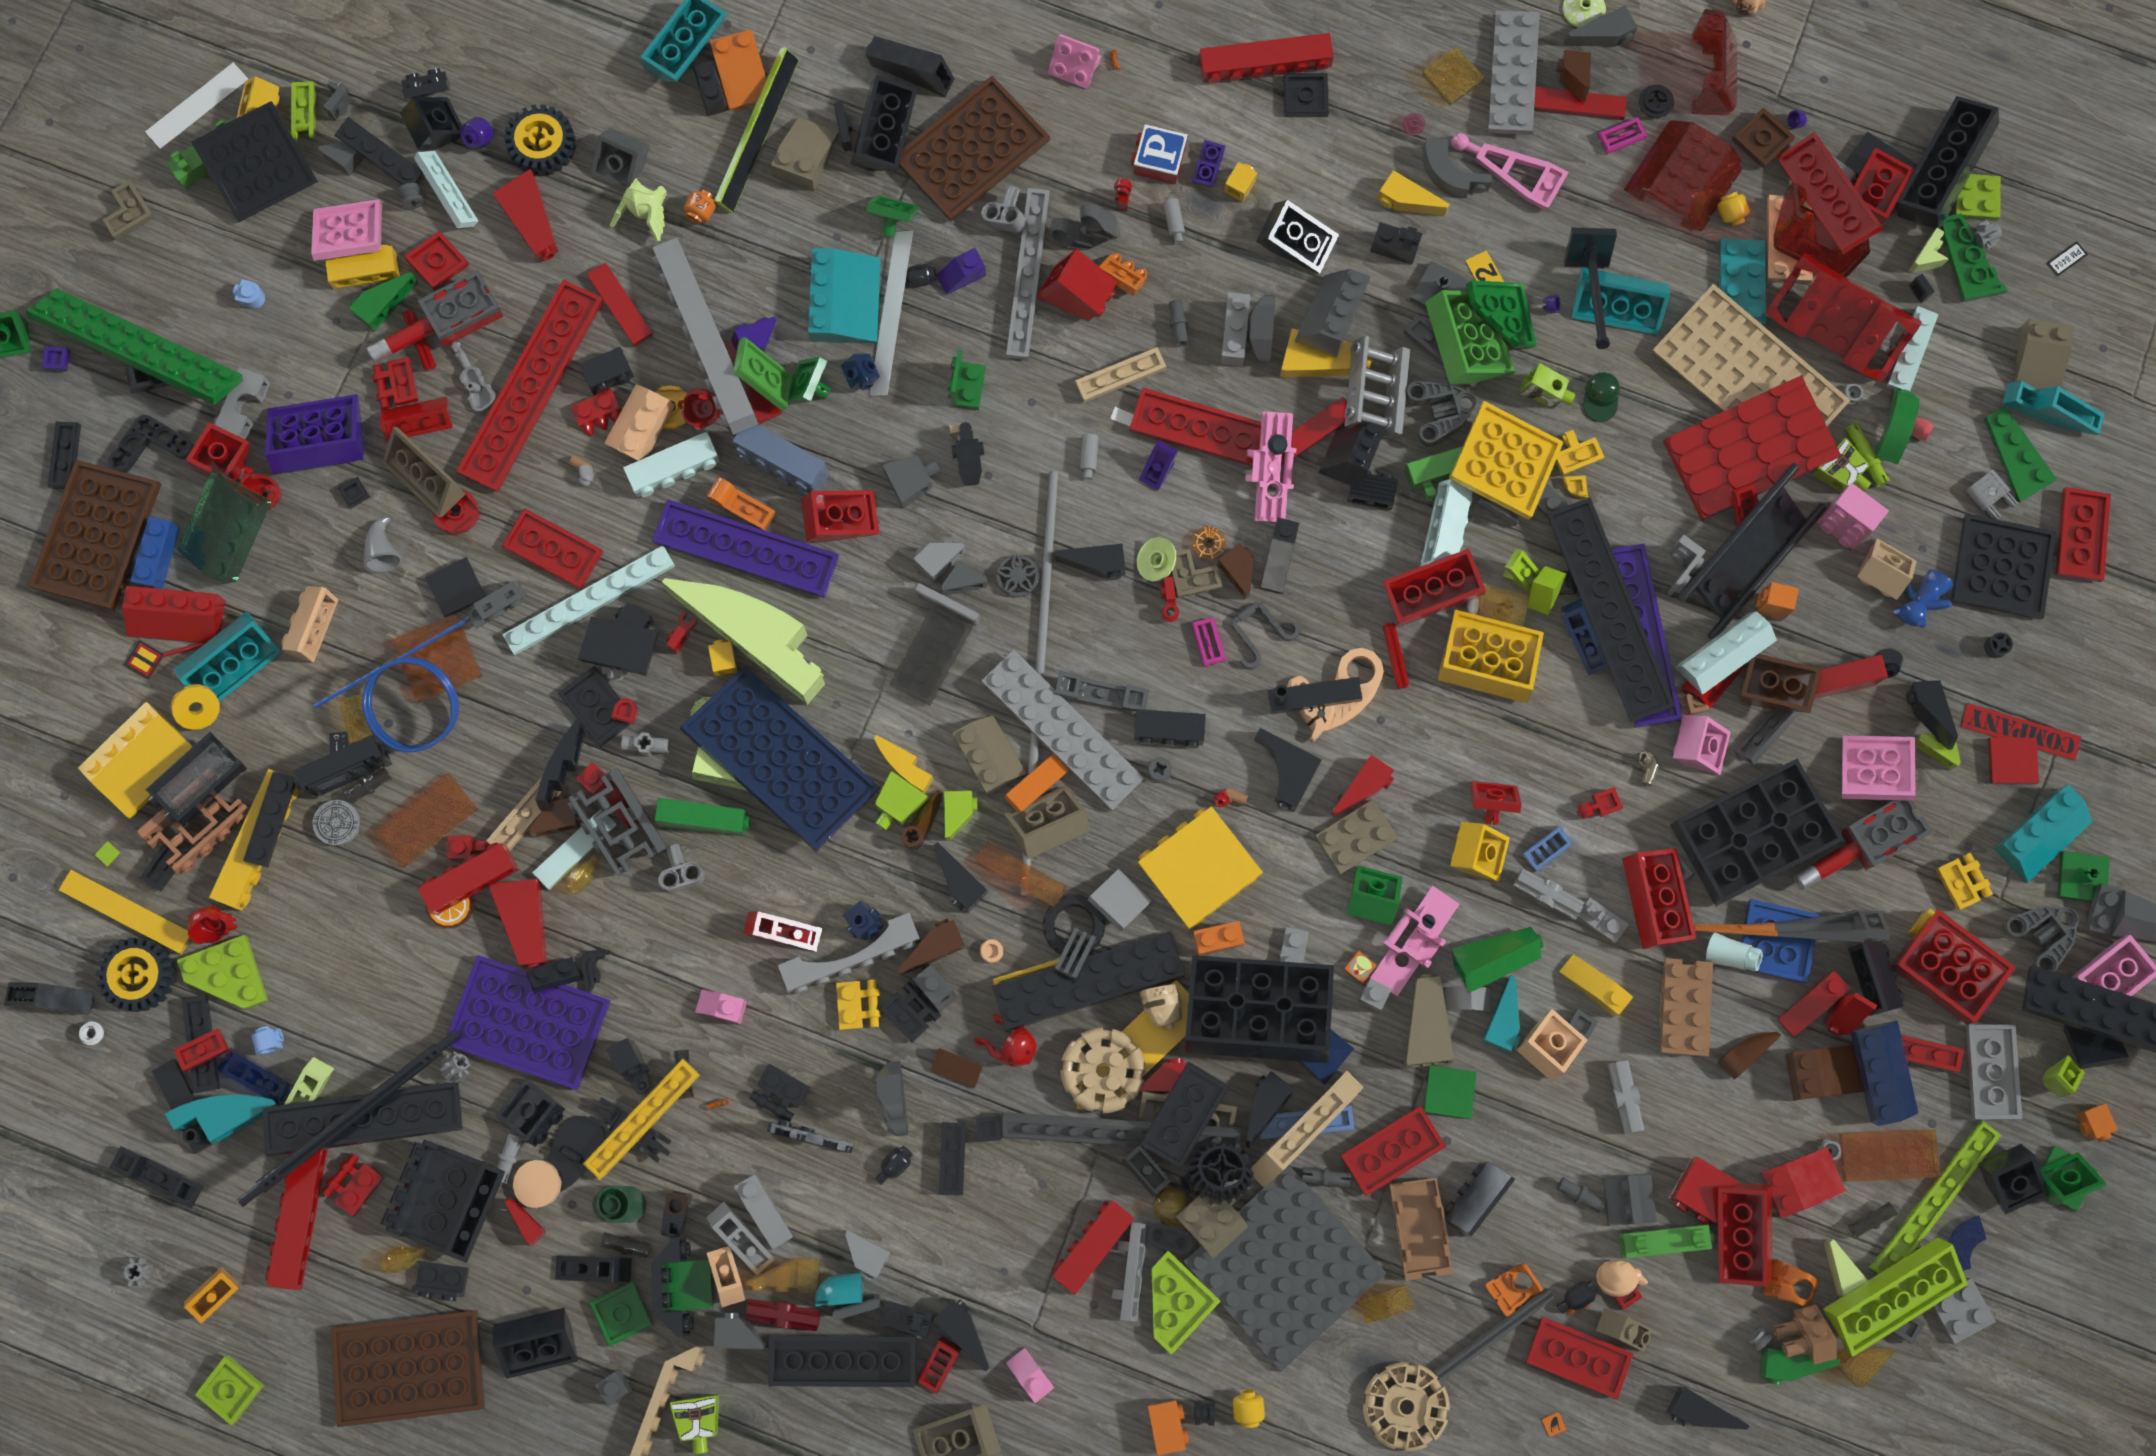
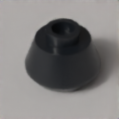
M1891 648L1881 649L1873 655V657L1882 655L1888 675L1887 678L1894 677L1900 672L1903 655L1897 650Z

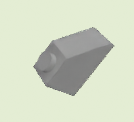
M929 543L926 547L921 546L915 552L914 564L934 583L966 552L965 545L963 543Z
M847 1230L845 1236L855 1268L860 1270L859 1273H861L862 1277L870 1281L872 1277L879 1278L891 1252Z

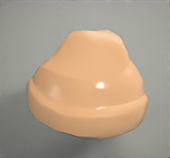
M1621 1260L1604 1262L1596 1274L1599 1288L1605 1294L1613 1297L1630 1294L1637 1287V1284L1640 1286L1648 1284V1281L1639 1269H1635L1629 1262Z

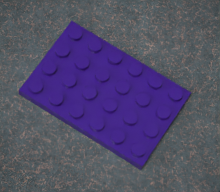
M477 955L447 1036L454 1030L460 1035V1038L451 1044L450 1047L578 1090L611 1000L568 985H561L533 993L526 971Z

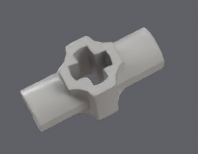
M642 732L638 737L623 736L621 749L622 751L640 752L644 757H651L653 753L669 754L670 739L652 738L649 733ZM646 740H648L650 745H647L646 749H644L641 744H645Z

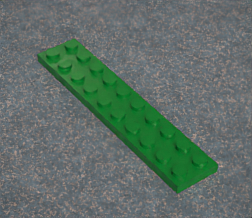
M58 288L26 310L27 318L212 405H215L243 382L242 374Z

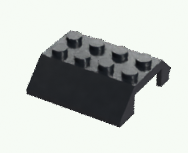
M425 1139L423 1143L415 1141L409 1158L414 1159L415 1162L414 1164L406 1162L399 1179L405 1182L404 1187L396 1186L389 1202L396 1205L395 1209L387 1207L380 1224L387 1226L386 1231L409 1238L467 1263L506 1171Z

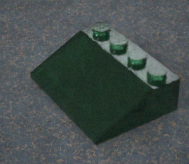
M212 469L177 550L200 571L222 584L237 582L272 501Z

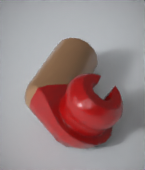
M1227 788L1214 796V803L1220 808L1231 802L1244 806L1249 795L1232 788Z

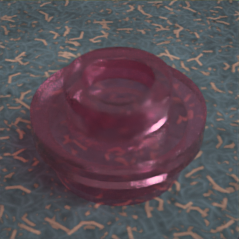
M1411 113L1404 118L1403 128L1408 134L1417 135L1424 130L1425 120L1421 115ZM1411 121H1416L1418 125H1412Z

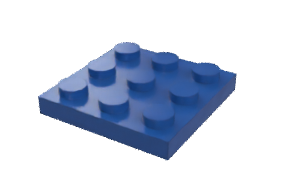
M1750 899L1744 924L1794 921L1820 917V914ZM1742 934L1741 943L1752 945V947L1759 948L1763 952L1758 971L1752 972L1805 984L1808 983L1815 946L1814 939Z

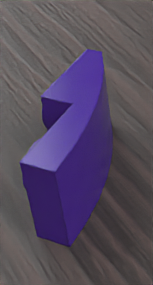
M1204 140L1192 182L1210 187L1214 186L1226 148L1225 145Z

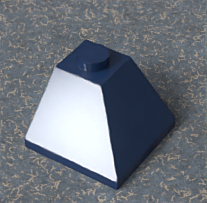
M1331 1029L1328 1063L1296 1062L1325 1085L1354 1048Z

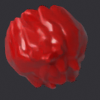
M214 905L199 908L191 913V915H188L187 935L196 944L216 943L223 936L228 935L229 931L238 928L233 923L236 921V918H232V915L226 914V912L223 913L221 908H215Z

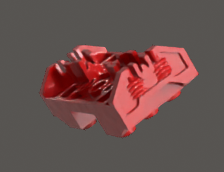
M1805 252L1797 261L1765 312L1766 315L1770 316L1787 330L1801 338L1805 335L1843 357L1842 362L1881 383L1903 349L1920 328L1922 322L1818 262ZM1801 270L1817 273L1788 319L1784 318L1777 306L1784 295H1787L1801 274ZM1898 320L1906 331L1902 332L1880 369L1867 367V364Z

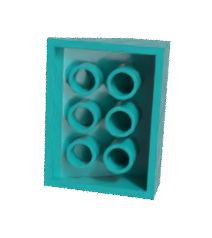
M812 248L808 334L811 342L877 343L881 258L835 248Z

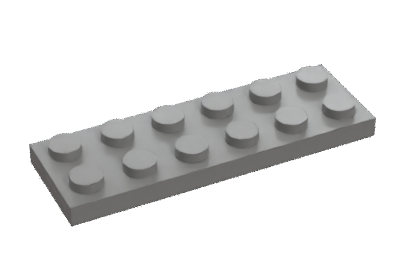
M1496 10L1488 133L1532 135L1540 12Z

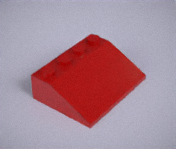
M1939 909L1935 911L1907 943L1891 964L1899 975L1966 1025L1974 1024L1978 1021L2016 968Z

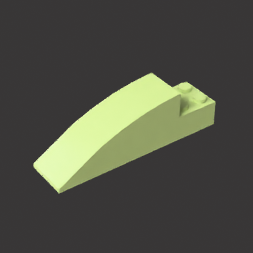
M666 578L662 581L667 592L727 641H731L733 646L807 705L825 685L822 678L824 676L821 673L822 670L813 662L808 664L803 659V654L797 650L798 646L808 635L804 625L796 619L761 600L721 586Z

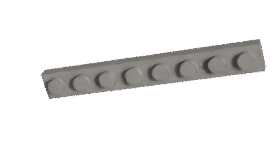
M1028 188L1024 216L1028 222L1026 228L1022 231L1006 358L1029 360L1050 190Z

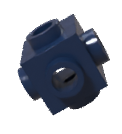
M854 354L841 365L851 389L867 390L880 378L870 354Z
M859 901L843 914V917L849 924L847 929L854 938L858 937L865 941L876 937L879 930L884 927L879 920L882 918L879 912L862 901Z

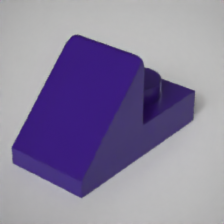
M1158 440L1139 480L1159 490L1174 465L1173 461L1178 451Z

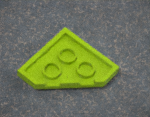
M246 935L177 960L183 981L243 1009H249L268 1002Z
M1167 1251L1151 1268L1154 1339L1172 1355L1221 1301Z

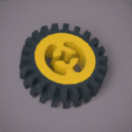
M540 104V109H537L536 105H531L532 110L530 111L526 107L522 108L523 114L520 115L516 112L514 114L515 120L510 118L508 121L510 127L506 126L505 146L511 160L517 167L520 166L523 172L531 169L534 176L536 172L540 176H545V171L552 175L554 174L553 169L562 170L561 164L564 163L567 166L569 164L568 157L573 158V150L576 149V138L568 118L564 117L560 110L556 112L552 106L549 107V110L546 108V105ZM547 130L551 131L554 134L549 135ZM531 145L533 150L528 149L527 146Z
M131 937L128 940L122 939L118 941V945L113 944L109 947L111 949L110 952L103 953L102 956L105 959L98 962L101 970L96 971V976L100 977V980L96 981L97 986L102 988L99 990L100 994L106 996L105 1000L113 1004L112 1006L132 1012L148 1011L150 1007L155 1008L159 1006V1001L164 1002L167 999L165 994L171 993L173 990L169 987L171 983L175 984L176 979L172 978V974H176V968H172V964L175 963L172 958H169L171 954L168 950H164L162 945L144 938ZM142 958L148 964V968L143 965L128 963L134 959ZM139 972V976L133 978V975ZM124 982L135 986H145L140 990L131 992L126 988Z

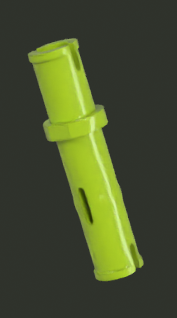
M1856 422L1846 427L1845 431L1851 438L1856 450L1868 462L1869 467L1865 471H1869L1876 487L1878 488L1890 482L1881 466V459L1876 458L1859 423Z

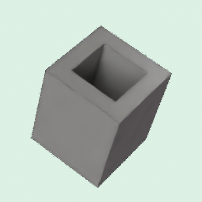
M1369 979L1357 1002L1379 1013L1392 989L1373 979Z

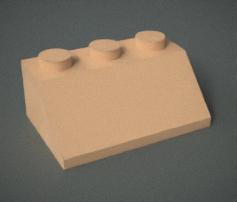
M636 384L604 444L636 461L648 457L675 404L667 398Z
M307 586L305 592L303 591L299 596V607L290 619L291 627L289 632L282 639V650L288 655L314 663L338 599L324 587Z

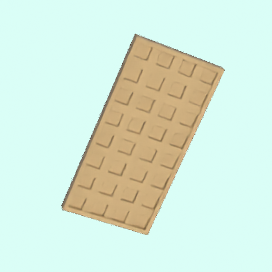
M1714 284L1652 350L1657 357L1722 412L1801 375L1826 426L1851 401Z

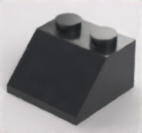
M412 97L400 112L418 150H436L460 139L462 124L448 97Z
M2022 1144L1978 1163L1987 1187L2005 1214L2049 1195L2035 1154Z

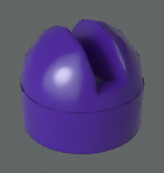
M1793 110L1789 113L1787 122L1791 128H1801L1807 123V117L1805 112Z
M1551 295L1543 300V303L1546 304L1543 306L1544 311L1547 313H1559V296Z

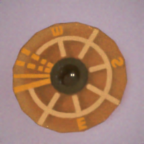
M1212 526L1200 528L1192 539V547L1195 553L1205 559L1218 557L1226 546L1223 533Z

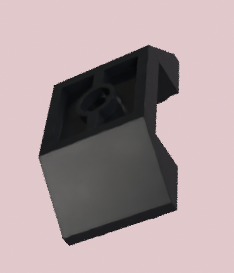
M674 1237L651 1263L653 1314L678 1337L690 1336V1331L694 1330V1318L689 1315V1311L670 1312V1307L674 1305L673 1292H669V1283L673 1281L672 1268H668V1263L687 1262V1257L691 1256L690 1242H686V1237Z

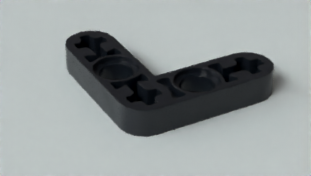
M141 415L134 421L110 455L108 465L113 470L128 473L150 441L179 459L186 460L194 444L186 437L151 416ZM142 424H149L153 429H155L154 432L152 433L147 428H143ZM163 432H169L170 439L164 443L160 442L159 436ZM133 439L138 440V447L134 450H129V441ZM175 442H177L182 446H186L188 449L186 451H181L174 444ZM126 451L131 456L128 457L127 455H124L122 452ZM116 461H123L124 465H117Z

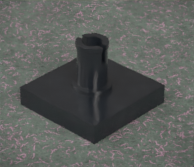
M2065 1025L2063 1028L2081 1069L2127 1062L2129 1058L2122 1042L2069 1025Z

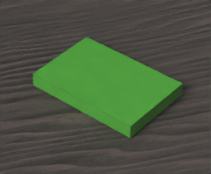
M746 337L740 339L733 373L781 411L788 408L793 375Z

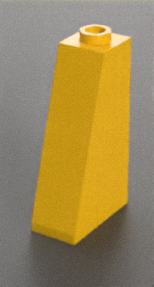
M1292 328L1280 377L1350 376L1351 346L1353 343L1344 341L1338 356L1334 357L1295 342L1299 330ZM1367 357L1366 369L1370 368L1371 357Z

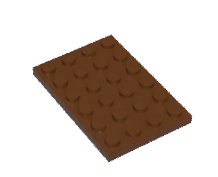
M991 76L902 149L898 166L952 222L1048 143L1050 136L1009 92Z
M75 460L28 586L35 590L115 611L161 483L156 480Z
M478 1310L331 1328L337 1427L485 1409Z

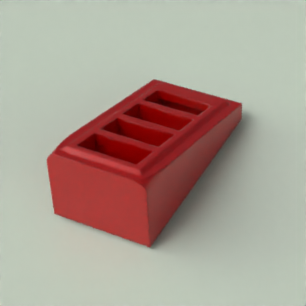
M1753 482L1732 490L1736 528L1744 520V516H1747L1758 503L1755 483ZM1749 491L1748 495L1740 497L1739 494ZM1750 499V502L1741 505L1742 501ZM1750 507V510L1743 512V509Z
M507 1199L505 1201L506 1206L524 1240L529 1246H533L546 1233V1230L515 1199Z
M941 1337L924 1366L917 1383L938 1394L962 1348L947 1338ZM940 1349H943V1350L947 1351L948 1353L952 1354V1356L949 1355V1354H947L946 1352L940 1350ZM936 1356L944 1359L948 1362V1364L946 1365L943 1362L937 1360ZM931 1365H933V1366L939 1368L940 1370L944 1371L943 1374H941V1373H939L938 1371L932 1369V1368H931ZM928 1373L939 1380L938 1383L925 1377Z

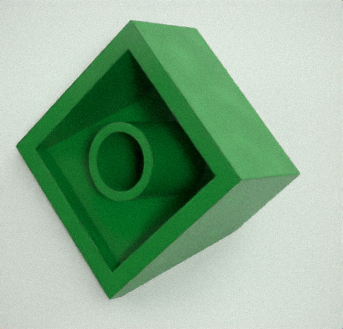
M1357 865L1348 901L1347 914L1356 918H1364L1379 924L1392 926L1399 906L1402 877Z

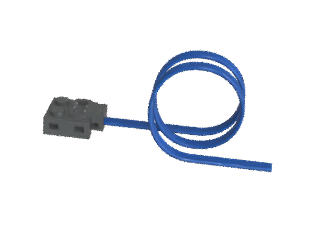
M518 579L508 583L473 604L475 609L468 612V617L393 661L376 668L313 706L318 708L369 678L363 692L362 707L366 722L373 734L386 746L401 752H419L434 746L450 733L457 721L459 713L458 696L451 680L439 667L427 660L408 656L470 620L476 629L508 612L507 606L513 609L524 602L523 597L527 594ZM409 663L421 666L434 674L444 686L449 697L451 713L447 727L435 740L421 745L403 744L390 737L379 725L372 707V692L377 679L392 665Z

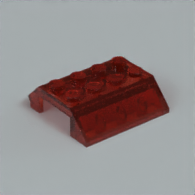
M1670 120L1624 190L1641 201L1644 200L1646 195L1650 196L1684 217L1680 225L1690 231L1692 229L1702 231L1710 220L1709 216L1713 215L1718 203L1721 202L1719 198L1727 194L1732 186L1731 181L1734 182L1742 171L1740 166L1742 160L1731 144L1698 124Z

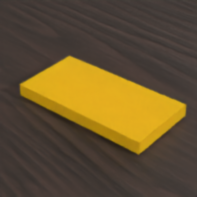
M1177 980L1172 984L1176 985L1181 1000L1182 1019L1174 1023V1028L1166 1030L1165 1026L1155 1027L1144 1010L1122 1031L1133 1040L1132 1043L1137 1049L1140 1048L1146 1067V1071H1143V1076L1186 1036L1189 993ZM1125 1048L1119 1052L1123 1059L1130 1055Z

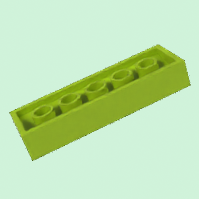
M1937 1237L1823 1308L1838 1333L1846 1353L1854 1357L1965 1287L1968 1283L1953 1244Z

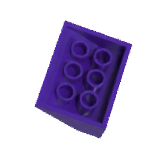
M358 395L268 408L265 456L273 474L364 460V440Z

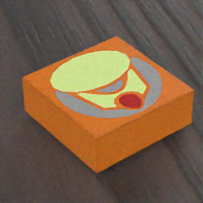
M1358 951L1344 970L1363 984L1377 965Z

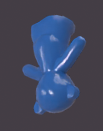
M1930 569L1926 573L1918 592L1915 591L1912 583L1908 584L1905 591L1910 602L1906 603L1903 607L1896 608L1894 614L1900 617L1907 625L1924 628L1927 625L1925 620L1927 610L1951 607L1952 602L1950 600H1939V598L1952 589L1953 582L1945 574Z

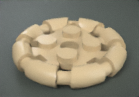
M1103 1027L1094 1028L1081 1033L1080 1038L1076 1041L1072 1040L1067 1046L1061 1060L1063 1061V1070H1060V1076L1066 1093L1069 1092L1074 1098L1073 1102L1090 1112L1096 1110L1103 1111V1114L1112 1113L1125 1108L1126 1103L1130 1100L1134 1101L1138 1096L1141 1086L1145 1081L1142 1079L1143 1071H1146L1140 1048L1137 1049L1132 1043L1133 1040L1128 1035L1116 1029L1109 1031L1103 1030ZM1102 1039L1111 1040V1046H1101ZM1088 1044L1091 1050L1084 1054L1081 1048ZM1123 1048L1130 1054L1125 1059L1119 1053ZM1073 1063H1080L1079 1072L1072 1071ZM1106 1064L1110 1068L1109 1075L1106 1077L1098 1076L1096 1073L1097 1066ZM1127 1069L1134 1070L1133 1078H1126ZM1081 1082L1087 1088L1082 1093L1076 1087ZM1121 1086L1125 1093L1118 1097L1114 1091ZM1095 1093L1105 1095L1104 1102L1095 1101Z
M1409 1362L1390 1364L1380 1374L1376 1373L1366 1387L1364 1393L1366 1394L1365 1404L1363 1403L1365 1422L1367 1427H1371L1375 1433L1374 1437L1388 1448L1393 1450L1395 1448L1404 1449V1452L1422 1450L1428 1447L1427 1444L1432 1440L1436 1441L1447 1425V1410H1450L1448 1393L1445 1386H1441L1437 1380L1436 1374L1420 1364H1417V1366L1409 1365ZM1407 1374L1415 1376V1383L1406 1382ZM1392 1378L1396 1384L1388 1389L1385 1382ZM1430 1385L1434 1392L1428 1397L1423 1389ZM1376 1396L1383 1397L1382 1407L1375 1406ZM1404 1400H1410L1413 1404V1410L1409 1414H1403L1400 1410V1404ZM1431 1407L1438 1408L1437 1417L1430 1416ZM1383 1418L1389 1423L1385 1428H1382L1379 1423ZM1425 1425L1428 1431L1421 1436L1417 1429ZM1398 1431L1407 1432L1406 1438H1397Z

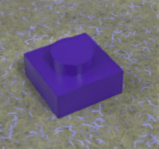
M44 346L42 368L47 371L67 372L70 350L67 347Z

